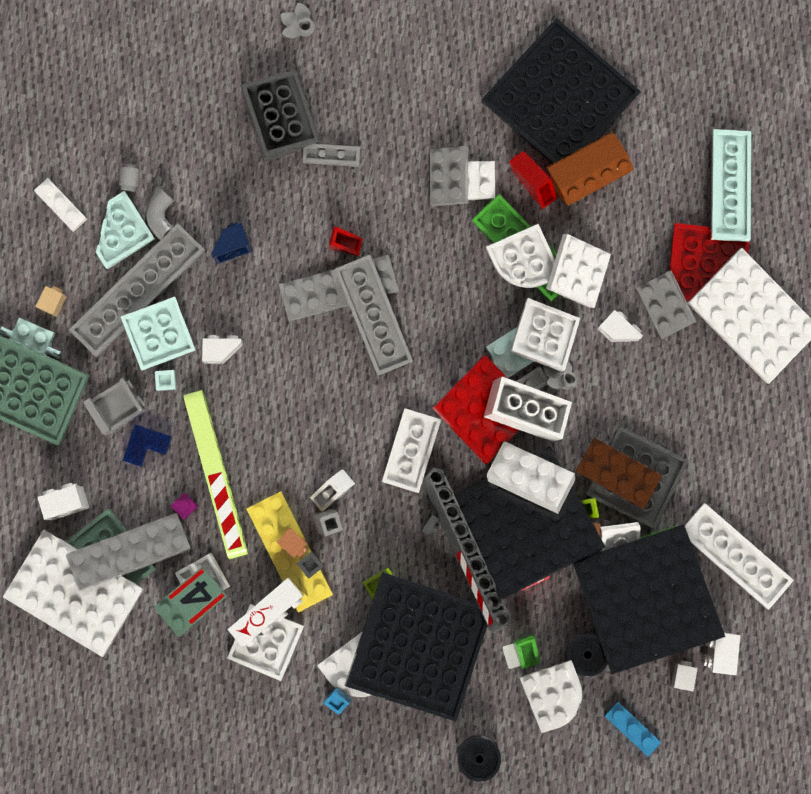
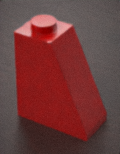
M524 151L515 155L509 161L514 175L542 210L557 199L551 178Z

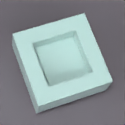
M175 370L155 371L156 391L176 390Z

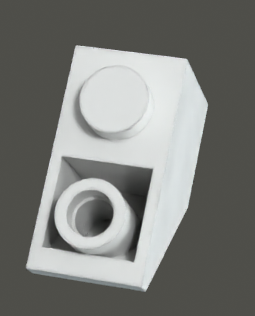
M616 310L597 329L611 342L639 341L643 337L640 328L635 324L631 325L626 321L627 317L621 311L617 312Z
M209 335L208 339L203 338L202 362L205 364H224L243 345L242 339H238V336L229 335L227 339H219L217 335Z

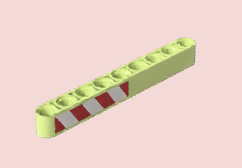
M200 390L184 395L185 405L227 556L230 560L247 555L246 542L204 392Z

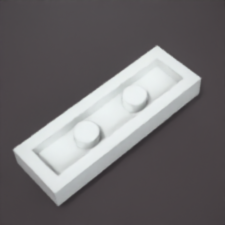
M48 178L34 190L73 232L87 220Z

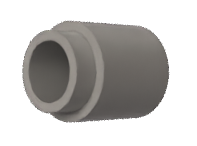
M124 164V167H120V191L135 192L136 188H138L139 169L135 168L136 165Z

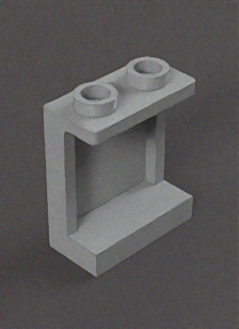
M121 378L119 379L120 382L93 399L88 398L83 402L98 428L105 436L145 412L143 408L145 403L140 396L136 397L133 390H135V387L130 380L126 381V379Z

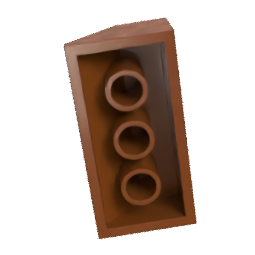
M614 132L546 167L559 199L567 206L634 170L628 153Z

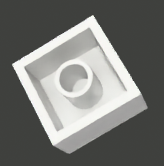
M68 483L62 485L61 490L50 489L42 492L43 496L38 497L44 520H56L89 509L83 486Z
M724 633L725 638L706 643L705 646H708L707 654H704L703 666H706L705 670L713 673L736 675L740 635Z

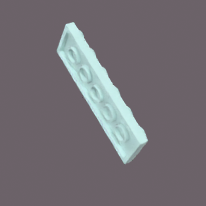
M713 129L711 240L749 242L751 239V131Z

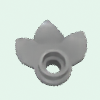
M297 3L295 13H281V20L286 26L282 32L285 37L295 39L300 35L307 37L314 32L315 25L310 19V10L304 4ZM304 25L309 26L308 30H303L302 27Z
M569 361L563 372L543 365L544 373L549 378L546 384L550 388L555 390L561 388L571 390L575 387L577 377L572 372V365Z

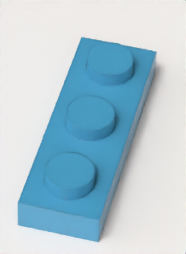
M616 702L604 715L648 757L660 745L661 742L619 702Z

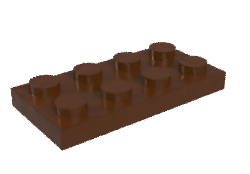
M595 437L575 471L641 509H644L662 477L658 472Z

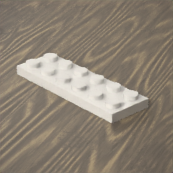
M705 503L685 524L691 544L766 609L769 610L794 581Z

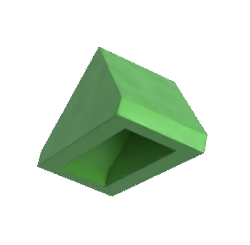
M529 634L512 641L522 670L540 664L534 635Z

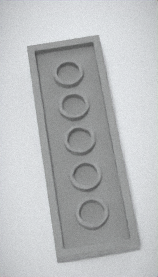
M389 255L372 259L386 295L399 292ZM335 269L279 284L289 322L349 306Z
M371 255L335 268L377 376L413 362Z
M177 513L65 555L80 592L190 550V545Z

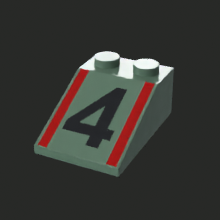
M202 566L162 599L154 609L179 638L223 601L227 595Z

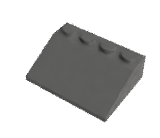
M296 70L241 85V95L263 162L283 157L319 142Z

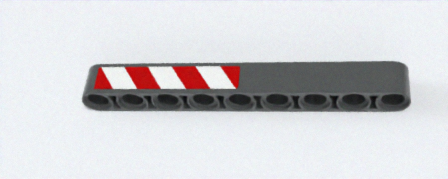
M434 468L424 477L423 485L487 626L491 631L499 632L509 625V613L502 598L499 599L495 592L496 585L444 472ZM431 476L436 478L437 483L432 481ZM439 494H442L445 497V500L441 499L439 497ZM447 511L452 513L453 518L448 516ZM455 529H458L461 535H458L455 532ZM463 546L468 548L469 553L464 551ZM471 564L477 567V571L471 567ZM479 581L484 583L485 589L480 586ZM488 600L492 601L493 607L488 604ZM496 617L501 620V625L496 622Z

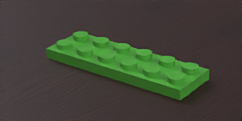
M500 194L472 219V222L493 244L531 227ZM548 244L554 259H556L557 253ZM548 283L536 287L550 302L559 295L546 289Z

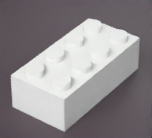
M500 377L493 381L484 417L555 442L563 439L572 402L505 377Z
M504 441L487 473L488 482L558 514L575 481V473Z

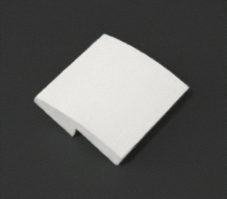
M212 553L175 573L179 582L183 583L203 566L222 590L230 587Z

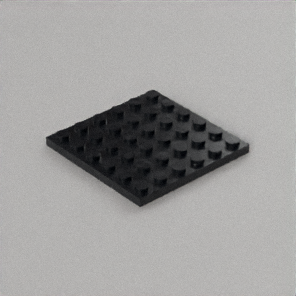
M556 18L481 99V102L551 164H554L598 140L636 99L641 91Z
M550 446L533 454L561 467ZM487 478L454 494L496 585L495 592L499 599H504L605 548L602 539L573 487H571L558 514L488 482Z
M684 524L587 556L573 563L611 675L726 637Z
M382 572L344 686L456 722L487 629L486 621L478 604Z

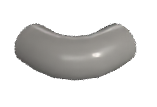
M162 188L152 196L146 211L148 226L159 240L173 228L166 220L165 212L174 200Z

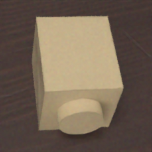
M45 286L35 307L57 317L66 296L62 294L63 290L58 287L52 286V288Z

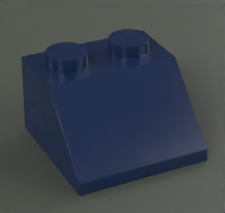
M231 223L227 225L226 229H223L211 253L212 258L217 264L253 252L242 223Z

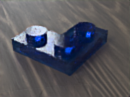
M135 424L122 461L142 467L148 449L167 455L173 437Z

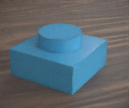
M336 687L323 704L339 715L349 705L351 698Z

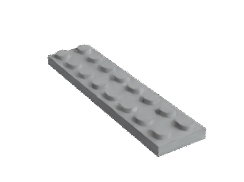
M177 223L69 331L95 357H98L125 330L121 316L150 306L205 252V249Z

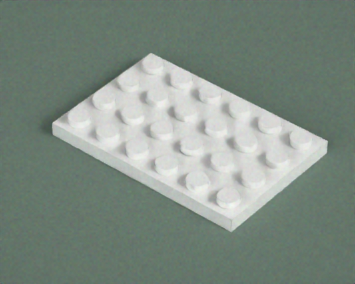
M740 248L688 302L767 384L811 340V318L743 248Z
M43 530L3 598L101 657H104L144 588L124 576H120L79 592L65 555L78 549L47 530Z

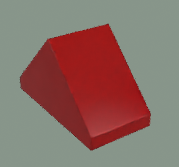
M333 226L329 247L333 251L359 256L363 238Z

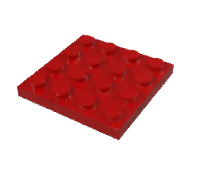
M674 223L669 271H672L686 301H690L740 248L749 253L750 241L711 240V227Z
M486 355L482 356L432 407L484 464H487L499 452L504 441L508 442L519 431L516 428L484 417L493 381L500 377L507 378Z

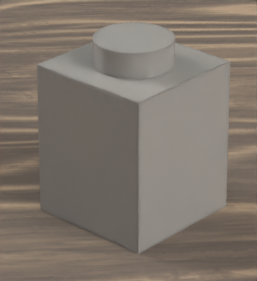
M328 509L313 515L319 534L326 537L343 530L337 511Z

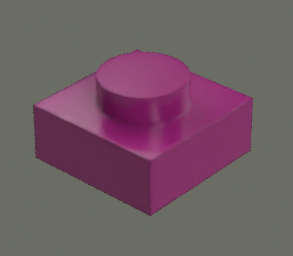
M183 493L171 507L185 520L198 508V505L186 493Z

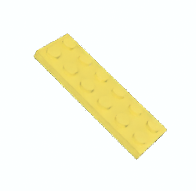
M280 491L247 508L282 581L284 582L287 578H290L304 595L301 598L303 602L296 607L297 611L300 612L332 596L333 593L321 570L308 579L297 565L301 559L312 552L309 545L306 546L308 550L301 558L299 556L293 558L276 543L289 528H292L305 540L282 492Z

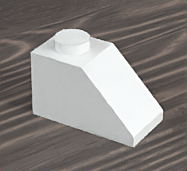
M342 469L326 481L310 498L323 512L355 483Z

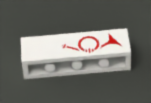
M287 578L227 630L242 648L246 645L251 647L258 641L256 636L261 632L266 634L272 629L273 626L271 624L276 619L280 622L288 615L286 611L291 606L295 609L303 602L301 598L304 595L293 581Z

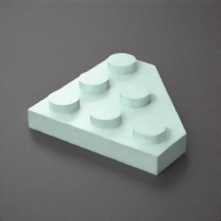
M125 191L108 201L107 212L100 233L101 237L96 249V254L106 269H109L155 240Z

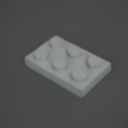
M458 146L430 149V205L467 204L468 147Z
M668 271L636 288L661 339L696 323L695 317L672 271Z

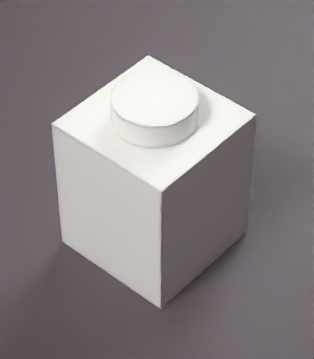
M681 660L680 664L675 663L672 687L694 691L697 668L692 666V662Z

